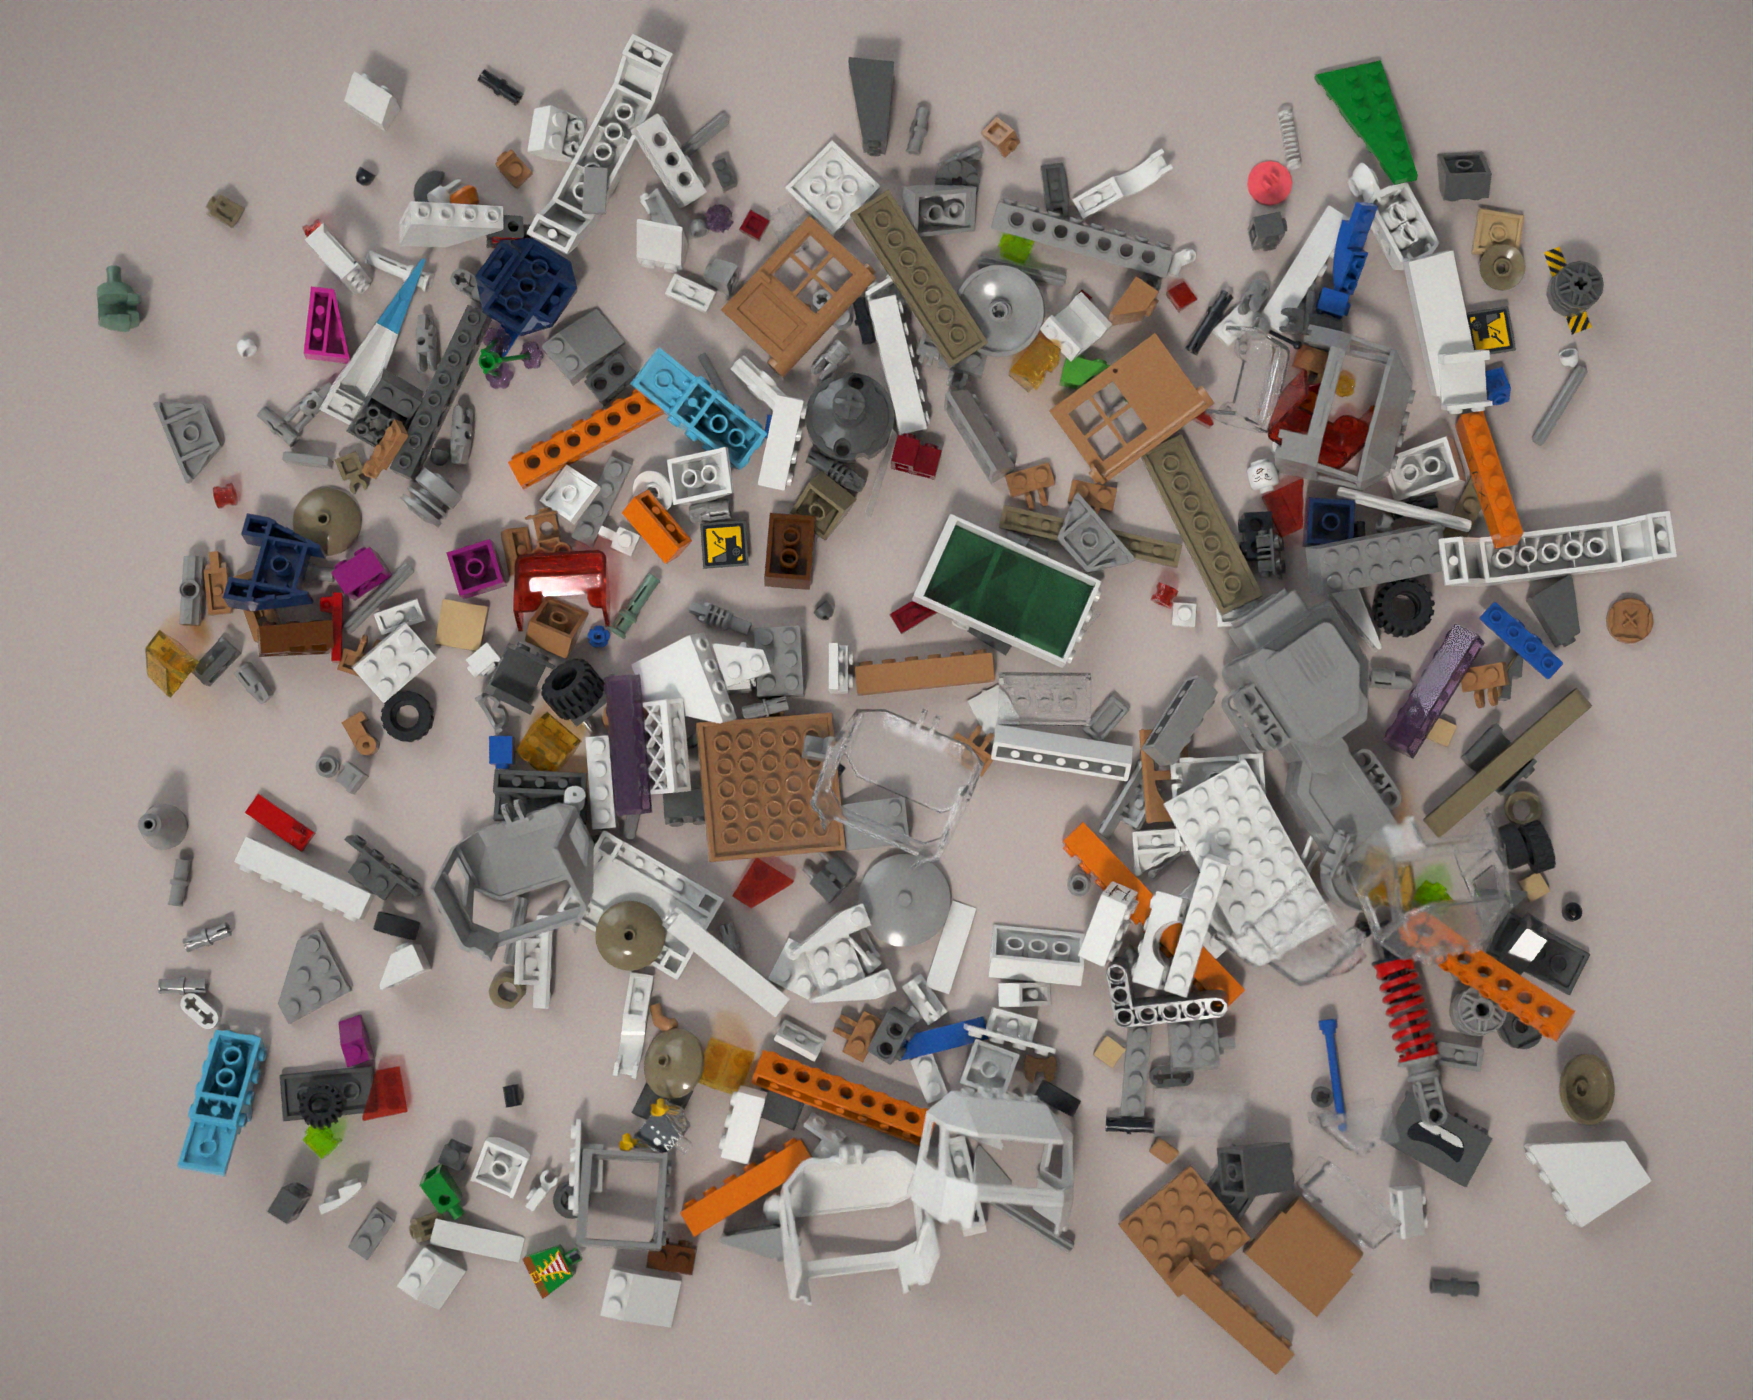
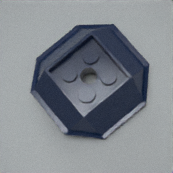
M533 238L513 241L501 240L475 276L482 312L520 336L553 327L577 293L571 261ZM525 286H530L533 288L529 292H524L521 290Z

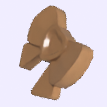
M1029 1054L1026 1055L1024 1069L1026 1072L1025 1078L1029 1082H1034L1036 1071L1040 1073L1044 1071L1045 1080L1049 1083L1055 1079L1053 1074L1057 1068V1061L1054 1056L1044 1059L1034 1058Z

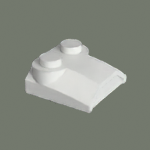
M488 1137L485 1140L470 1181L480 1183L513 1199L526 1166L530 1162L531 1155L525 1148L499 1137Z

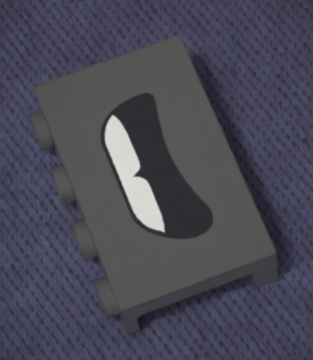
M1406 1090L1404 1094L1406 1097L1387 1132L1384 1131L1380 1140L1466 1188L1493 1139L1487 1135L1489 1131L1477 1124L1475 1127L1467 1124L1468 1119L1456 1112L1454 1116L1447 1113V1119L1442 1125L1427 1126L1421 1120L1414 1093ZM1431 1109L1429 1113L1432 1121L1436 1122L1438 1119V1112L1435 1109Z

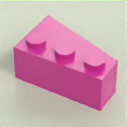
M311 286L303 353L305 359L347 364L350 356L334 289Z

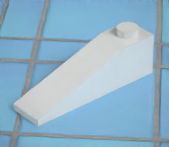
M1358 588L1326 595L1374 653L1382 648Z
M965 1136L949 1139L950 1177L973 1182V1170ZM976 1201L971 1230L962 1227L964 1237L987 1232L980 1201Z

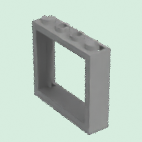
M583 1148L575 1246L660 1251L662 1245L666 1246L667 1231H663V1222L668 1221V1207H664L665 1198H669L670 1184H666V1174H671L672 1160H668V1154ZM592 1159L659 1163L654 1242L586 1238Z

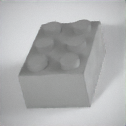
M800 626L754 628L755 649L764 650L771 673L756 678L758 699H773L783 696L786 698L804 697Z

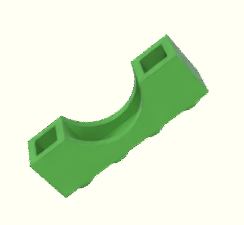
M1081 354L1071 362L1066 357L1059 385L1078 390L1110 365H1107V362L1101 359L1087 360Z

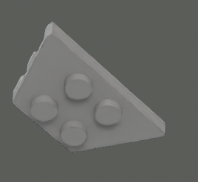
M154 402L153 405L184 480L189 484L222 448L209 414L203 404L187 405L183 403Z
M1079 493L1075 494L1057 540L1085 573L1096 572L1135 561L1136 558Z

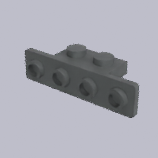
M359 835L346 836L344 840L361 853L348 873L383 901L388 898L398 883L415 897L423 893L419 888L420 884L411 877L407 879L401 874L403 872L401 868L393 863H387L384 860L385 856L378 850H371L367 847V842Z

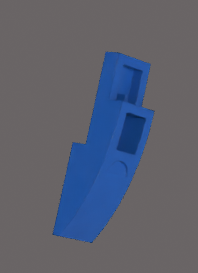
M1356 202L1350 220H1342L1333 262V284L1335 291L1348 295L1354 294L1368 256V252L1363 250V246L1378 208L1373 203Z

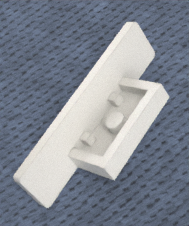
M538 915V916H537V920L542 919V918H545V917H548V916ZM554 930L538 934L536 938L516 941L514 984L534 985L533 1008L549 1009V1002L551 1000L550 979L552 977L551 956L553 954L552 933Z
M992 1007L986 1029L964 1024L963 1027L969 1031L968 1035L982 1038V1034L991 1037L990 1041L1004 1044V1041L1013 1042L1012 1047L1026 1050L1028 1046L1035 1048L1034 1053L1048 1056L1049 1052L1054 1054L1056 1052V1049L1053 1047L1032 1042L1038 1019Z
M814 1112L811 1113L804 1124L805 1128L822 1139L813 1151V1157L826 1159L833 1155H839V1149L843 1146H846L848 1156H852L855 1145H861L863 1153L871 1154L861 1143L854 1141L842 1130L837 1129L822 1116Z
M576 1119V1125H571V1139H575V1148H570V1162H574V1172L569 1174V1186H574L573 1195H569L568 1210H573V1216L578 1215L583 1148L603 1150V1144H580L581 1119ZM592 1159L589 1192L602 1193L603 1160Z

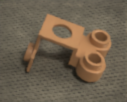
M549 507L539 509V514L525 517V520L532 519L534 521L538 540V547L531 552V560L534 564L545 565L550 559V554H553L556 559L561 561L571 557L572 548L569 544L561 542L555 515L558 514V511H552V508ZM550 522L553 525L554 529L550 535L541 533L540 526L542 523ZM562 547L567 549L565 556L559 554V549ZM539 552H543L545 555L542 561L537 559Z

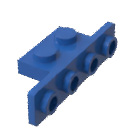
M1493 602L1479 617L1489 629L1547 680L1563 665V662L1542 644L1543 642L1538 636L1526 630L1525 625L1520 620L1513 618L1496 602Z

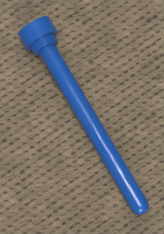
M1337 1019L1318 1021L1319 1030H1322V1035L1325 1034L1337 1126L1339 1131L1344 1132L1347 1129L1334 1037L1336 1028H1338Z

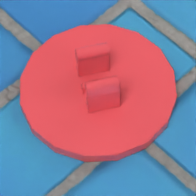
M1261 162L1252 169L1248 176V191L1252 198L1260 204L1268 206L1279 204L1291 192V174L1286 167L1278 162Z

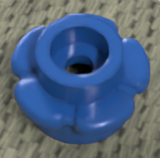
M600 625L590 629L588 632L590 645L595 648L605 647L610 639L609 631Z

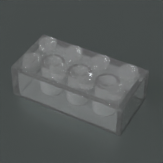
M1153 1087L1152 1134L1154 1136L1248 1139L1250 1092L1246 1090Z

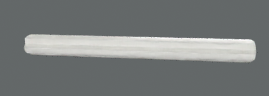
M1341 486L1338 487L1336 493L1338 499L1354 500L1357 504L1469 532L1472 521Z

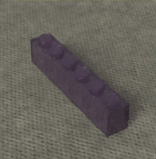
M1454 624L1452 629L1447 632L1443 644L1434 653L1430 665L1423 671L1417 686L1411 690L1404 707L1398 711L1397 718L1385 733L1383 740L1391 749L1414 759L1484 646L1485 642L1477 633L1457 624Z
M640 675L604 677L617 816L652 813Z

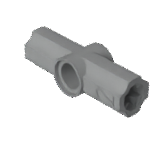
M184 556L182 583L179 586V593L181 595L180 625L201 626L202 599L205 596V589L203 587L204 557ZM195 585L196 593L189 597L188 589Z

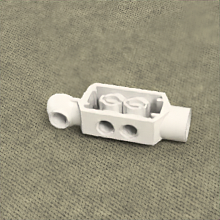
M1364 163L1358 164L1354 169L1352 177L1348 179V185L1356 197L1361 195L1366 203H1373L1378 206L1370 228L1392 269L1404 270L1403 261L1433 254L1440 242L1408 183L1392 185L1380 190L1378 178L1374 171Z

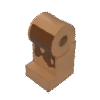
M360 711L341 723L358 752L366 756H372L378 752L379 742L375 737L371 736L364 724L369 720L366 713Z

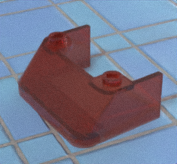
M1302 369L1281 391L1267 427L1268 438L1279 445H1282L1283 438H1278L1280 429L1308 435L1313 412L1299 406L1309 396L1308 375L1305 369ZM1375 405L1359 419L1352 415H1342L1334 422L1327 421L1318 459L1319 464L1339 470L1365 446Z
M600 550L530 553L520 555L515 560L513 613L518 632L523 631L524 613L536 611L542 603V597L587 594L588 603L593 608H602L605 626L610 627L611 598L608 563L604 552Z

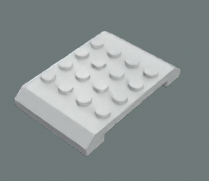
M604 830L594 846L593 894L580 924L596 932L599 919L607 909L620 902L637 901L654 909L661 920L670 909L674 910L677 907L707 931L724 899ZM571 887L559 906L558 912L580 906ZM665 929L663 949L651 965L678 980L694 951ZM630 931L626 932L625 938L631 940L633 933Z

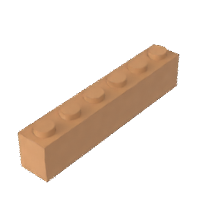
M987 649L974 650L972 655H964V652L950 653V657L942 658L941 654H932L927 656L928 659L919 660L918 656L906 657L903 662H896L895 659H884L882 664L874 665L873 661L859 662V666H855L857 694L862 696L994 682L992 652L987 653Z
M1186 1256L1168 1276L1170 1282L1270 1371L1277 1375L1295 1355L1291 1349L1293 1344L1283 1335L1278 1337L1273 1332L1275 1328L1268 1321L1264 1320L1261 1322L1256 1317L1258 1313L1247 1304L1244 1307L1239 1302L1241 1298L1233 1290L1229 1289L1227 1292L1221 1286L1223 1282L1216 1275L1212 1274L1209 1276L1204 1271L1206 1267L1195 1258L1192 1261Z

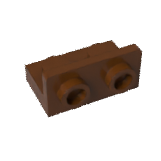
M667 1237L666 1246L662 1245L660 1251L648 1252L646 1268L686 1275L693 1274L697 1246H692L693 1242L679 1240L678 1243L669 1242L670 1238Z

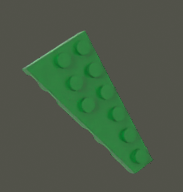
M1381 60L1316 74L1314 80L1323 87L1330 101L1333 100L1339 108V113L1358 138L1361 137L1365 142L1366 148L1370 153L1374 154L1380 162V167L1393 184L1397 185L1416 181L1418 174Z

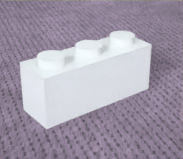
M742 1085L738 1092H733L730 1105L734 1106L732 1114H727L724 1127H728L727 1135H722L719 1149H723L722 1158L748 1165L768 1092Z

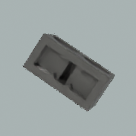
M620 353L607 357L603 362L604 365L598 370L593 369L586 376L587 379L584 381L588 389L603 406L626 389L637 375ZM615 367H624V372L621 375H614L613 370ZM598 381H606L607 386L603 390L595 388Z
M894 1006L885 1014L867 1051L889 1065L896 1060L900 1061L907 1050L904 1048L907 1041L910 1042L916 1034L917 1030L914 1027L918 1021ZM896 1023L902 1026L903 1032L896 1028ZM886 1042L892 1045L893 1051L886 1047Z
M298 1182L295 1184L291 1183L280 1189L267 1212L288 1224L298 1219L312 1195L307 1192L308 1188Z

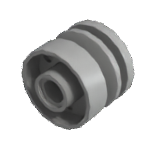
M424 467L415 478L421 489L417 490L409 486L407 489L415 495L414 498L411 499L404 493L400 498L414 514L425 522L439 528L442 523L434 517L436 513L446 519L447 514L441 507L446 505L454 509L462 499V496L453 489L455 486L437 472L433 474Z
M1470 987L1454 996L1450 1004L1449 1015L1452 1024L1459 1032L1466 1036L1477 1037L1495 1032L1500 1028L1506 1019L1507 1011L1503 1010L1499 1004L1490 998L1483 997L1475 988ZM1476 1007H1478L1480 1015L1477 1014Z

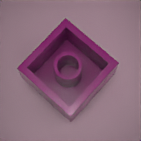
M491 539L446 552L461 598H471L507 586L495 544Z
M366 547L360 548L354 553L353 558L337 563L334 566L335 570L331 572L345 595L354 601L392 576L379 553L371 547L367 549Z

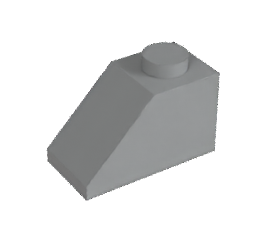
M715 259L713 264L709 263L704 271L706 284L728 296L731 295L741 277L738 265L720 259Z

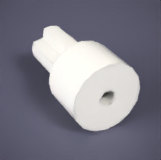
M460 179L454 180L445 187L438 186L429 192L427 199L429 202L450 203L452 194L465 185Z
M571 786L565 790L564 804L575 806L579 815L580 810L585 804V791L581 787Z

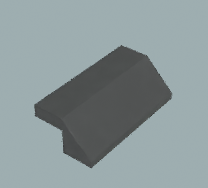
M495 769L493 793L495 795L494 821H506L501 812L502 804H509L515 818L518 817V814L513 805L514 800L521 799L526 807V812L530 813L557 803L564 804L565 790L571 786H578L585 791V804L580 810V817L584 825H586L588 807L587 773Z

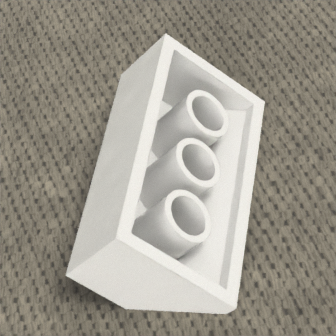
M993 925L988 977L1081 986L1084 958L1078 955L1084 942L1085 934Z

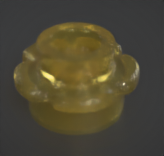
M1347 375L1339 376L1335 393L1339 397L1351 396L1356 386L1355 381Z

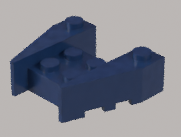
M247 513L241 535L247 544L260 546L261 548L251 580L228 577L223 599L228 607L246 611H258L313 604L314 600L310 593L301 589L310 557L326 559V554L321 545L298 535L290 528L278 524L270 517Z

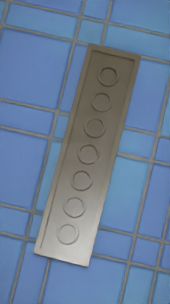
M889 190L851 212L850 216L949 368L988 344V341Z
M1182 434L1157 445L1143 455L1141 459L1220 615L1223 616L1263 597V593Z

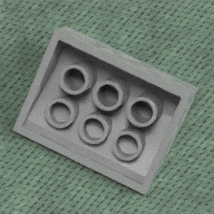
M968 389L949 391L945 394L944 409L990 484L1013 472L1016 460L1010 451L1006 452L1002 444H1004V441L999 432L994 433L990 426L992 421L986 412L982 413L978 406L981 404L974 393L970 394Z

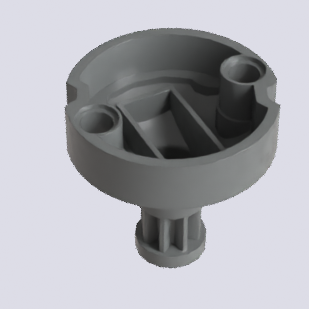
M847 372L841 379L836 380L830 377L824 380L813 391L807 403L805 420L811 442L822 455L828 459H835L842 464H854L856 459L860 457L870 460L877 456L888 444L892 429H894V408L887 391L876 380L860 373ZM855 381H860L863 383V388L854 389L851 388V384ZM839 447H847L849 453L846 456H839L837 449Z

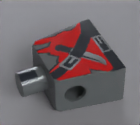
M503 215V230L486 235V248H495L501 240L513 241L533 238L527 235L531 224H523V216Z

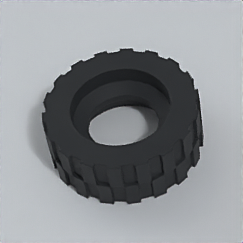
M397 692V694L390 697L384 703L385 705L381 710L383 728L390 736L399 741L414 742V740H420L428 734L429 729L433 726V708H431L430 702L425 697L416 692ZM405 705L415 707L419 714L417 723L410 728L400 726L396 719L398 710Z
M1534 820L1519 825L1518 830L1528 851L1529 862L1527 864L1535 874L1555 868L1556 858L1548 833L1541 822Z

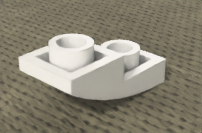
M355 1178L344 1182L345 1187L338 1189L340 1198L338 1194L324 1198L325 1203L318 1205L320 1213L324 1214L350 1201L366 1186V1181L358 1182V1179Z

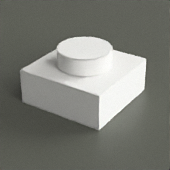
M1174 602L1171 626L1194 628L1196 604Z

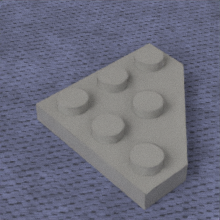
M320 930L312 932L296 943L278 1001V1005L288 1024L352 991Z

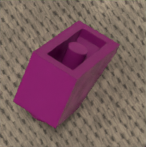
M362 1015L338 1022L340 1045L347 1067L375 1059Z

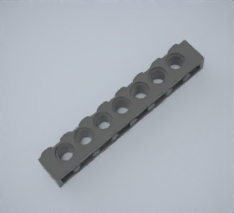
M467 305L407 431L408 437L390 466V469L395 474L416 482L415 478L420 473L492 322V319L481 310Z

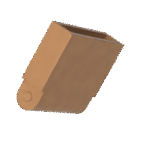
M1300 1196L1294 1198L1283 1212L1278 1209L1243 1250L1251 1260L1316 1317L1319 1316L1354 1275L1350 1271L1364 1253Z

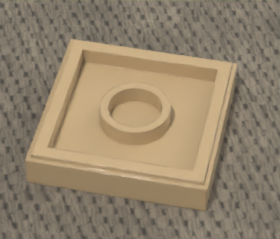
M1479 208L1471 254L1483 256L1487 250L1497 245H1510L1519 251L1524 215Z
M443 599L434 644L477 651L482 647L489 607Z

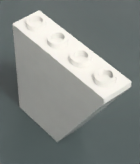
M410 201L399 222V246L446 248L503 230V206Z
M704 632L689 635L631 664L645 702L683 698L684 716L715 723H724L737 719Z
M1622 1140L1527 1143L1524 1145L1527 1151L1525 1153L1526 1158L1532 1165L1536 1164L1540 1170L1538 1176L1545 1185H1550L1553 1190L1551 1193L1553 1199L1558 1205H1563L1566 1210L1564 1215L1572 1225L1585 1226L1651 1182V1179L1627 1143Z

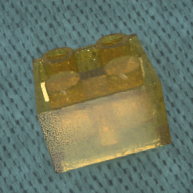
M1038 337L1010 369L1008 376L1028 393L1033 388L1037 390L1045 381V374L1047 372L1052 373L1059 365L1061 349Z
M161 630L156 633L145 647L147 676L171 698L189 674L193 672L199 661L182 644Z
M546 712L531 725L515 753L537 771L559 772L573 756L582 741L551 714Z
M714 1036L710 1037L704 1053L703 1073L698 1083L733 1095L734 1091L738 1092L740 1086L744 1085L755 1052Z

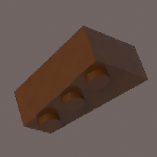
M314 620L303 623L290 621L277 625L276 622H265L263 626H259L257 629L259 657L329 654L334 648L332 620Z

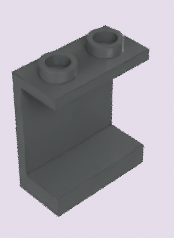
M518 642L517 646L508 643L484 692L531 715L534 706L528 704L545 668L554 669L555 665L548 662L549 657L539 652L536 655L530 653L531 648Z
M1497 723L1493 724L1465 752L1461 759L1477 773L1511 742L1501 733L1503 729ZM1535 759L1528 761L1495 791L1500 796H1504L1507 793L1509 795L1513 794L1519 787L1517 783L1523 777L1526 779L1534 772L1535 768L1533 766L1537 761Z

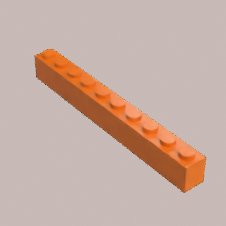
M1082 822L1062 841L1065 845L1062 849L1071 858L1076 856L1081 862L1079 864L1080 868L1087 875L1091 872L1097 878L1094 882L1103 891L1112 881L1137 891L1138 894L1135 900L1139 901L1134 914H1131L1129 919L1134 924L1140 923L1144 927L1146 919L1151 914L1150 902L1153 894ZM1181 923L1169 926L1161 935L1159 941L1161 947L1159 949L1167 958L1171 956L1174 958L1183 929ZM1202 947L1192 984L1199 991L1214 989L1225 991L1229 997V1007L1245 989ZM1219 1000L1212 1002L1215 1006L1223 1005Z

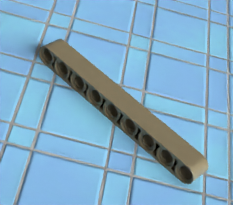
M1577 688L1572 690L1430 812L1423 821L1438 838L1444 835L1589 710L1592 704Z

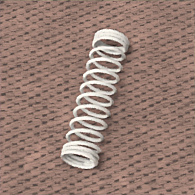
M1283 110L1278 113V118L1281 119L1279 123L1281 124L1280 129H1282L1281 134L1284 140L1282 144L1285 145L1283 148L1286 151L1284 154L1287 156L1285 160L1288 161L1286 167L1292 170L1300 168L1302 165L1299 161L1300 158L1287 160L1288 157L1297 156L1300 153L1286 154L1288 151H1296L1299 148L1285 149L1287 146H1294L1298 143L1284 144V142L1295 140L1297 137L1283 138L1287 135L1296 134V132L1282 133L1285 130L1295 128L1294 126L1285 129L1281 128L1283 125L1294 123V121L1281 123L1282 120L1293 118L1292 110Z

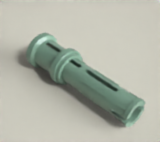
M648 573V576L635 592L625 609L619 610V616L607 628L620 638L625 639V634L630 626L637 622V614L661 581Z

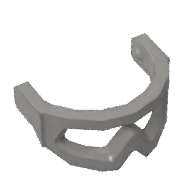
M485 692L475 697L476 702H478L494 728L496 735L502 732L508 726L509 718L506 709L498 707L500 700ZM487 697L494 701L491 711L502 714V723H495L483 703Z

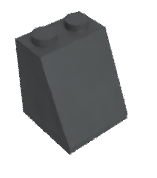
M1269 1142L1217 1148L1221 1195L1253 1197L1295 1190L1290 1143Z

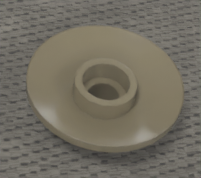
M1510 245L1494 246L1487 250L1481 258L1480 275L1483 281L1495 290L1511 289L1524 276V258L1516 248ZM1498 264L1503 265V272L1497 271Z

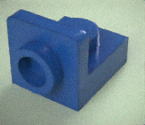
M1503 367L1485 371L1487 400L1492 401L1493 405H1502L1509 402L1511 387Z

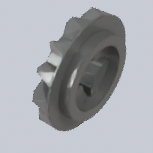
M569 1181L561 1184L556 1189L553 1196V1204L555 1210L562 1217L575 1219L578 1215L573 1216V1210H568V1205L564 1206L568 1200L567 1193L573 1195L574 1186H569ZM589 1194V1204H588V1208H589V1206H590V1198H591L590 1194Z

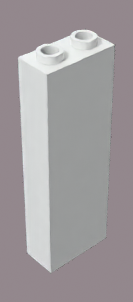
M1445 250L1403 261L1430 392L1433 396H1439V399L1438 354L1474 350L1453 250Z
M679 908L670 909L664 915L662 926L771 1015L776 1017L790 1000Z

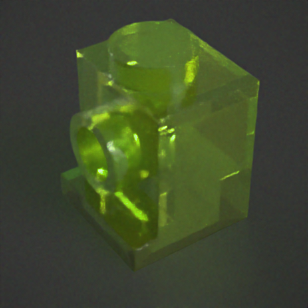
M1009 233L1008 235L1003 234L998 244V247L1001 248L1000 255L1015 263L1025 265L1035 241L1030 240L1028 243L1023 237Z
M311 1125L305 1130L307 1135L302 1139L321 1159L327 1158L343 1141L340 1137L334 1139V1133L327 1126H324V1129H319V1127L314 1129Z

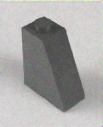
M1569 574L1526 600L1555 647L1561 644L1563 647L1570 645L1576 641L1574 636L1580 633L1573 578Z
M1527 912L1497 961L1517 974L1522 975L1547 942V924Z

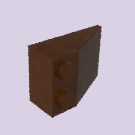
M770 513L764 574L765 587L810 590L815 516Z

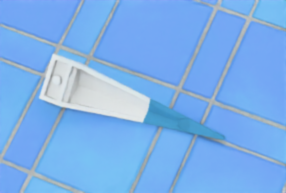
M425 258L421 259L334 381L320 407L321 411L350 425L373 383L383 368H387L409 303L425 264Z

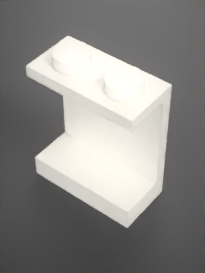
M1080 292L1069 306L1055 317L1053 315L1049 316L1040 330L1071 362L1102 338L1113 324Z
M1480 349L1438 354L1441 409L1449 411V414L1463 413V409L1471 408L1472 412L1485 411L1486 406H1493L1492 401L1487 400L1485 360H1490L1489 350Z

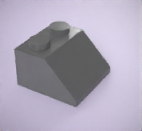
M1483 152L1437 155L1439 190L1443 200L1454 202L1460 199L1480 200L1481 198H1489L1492 173Z

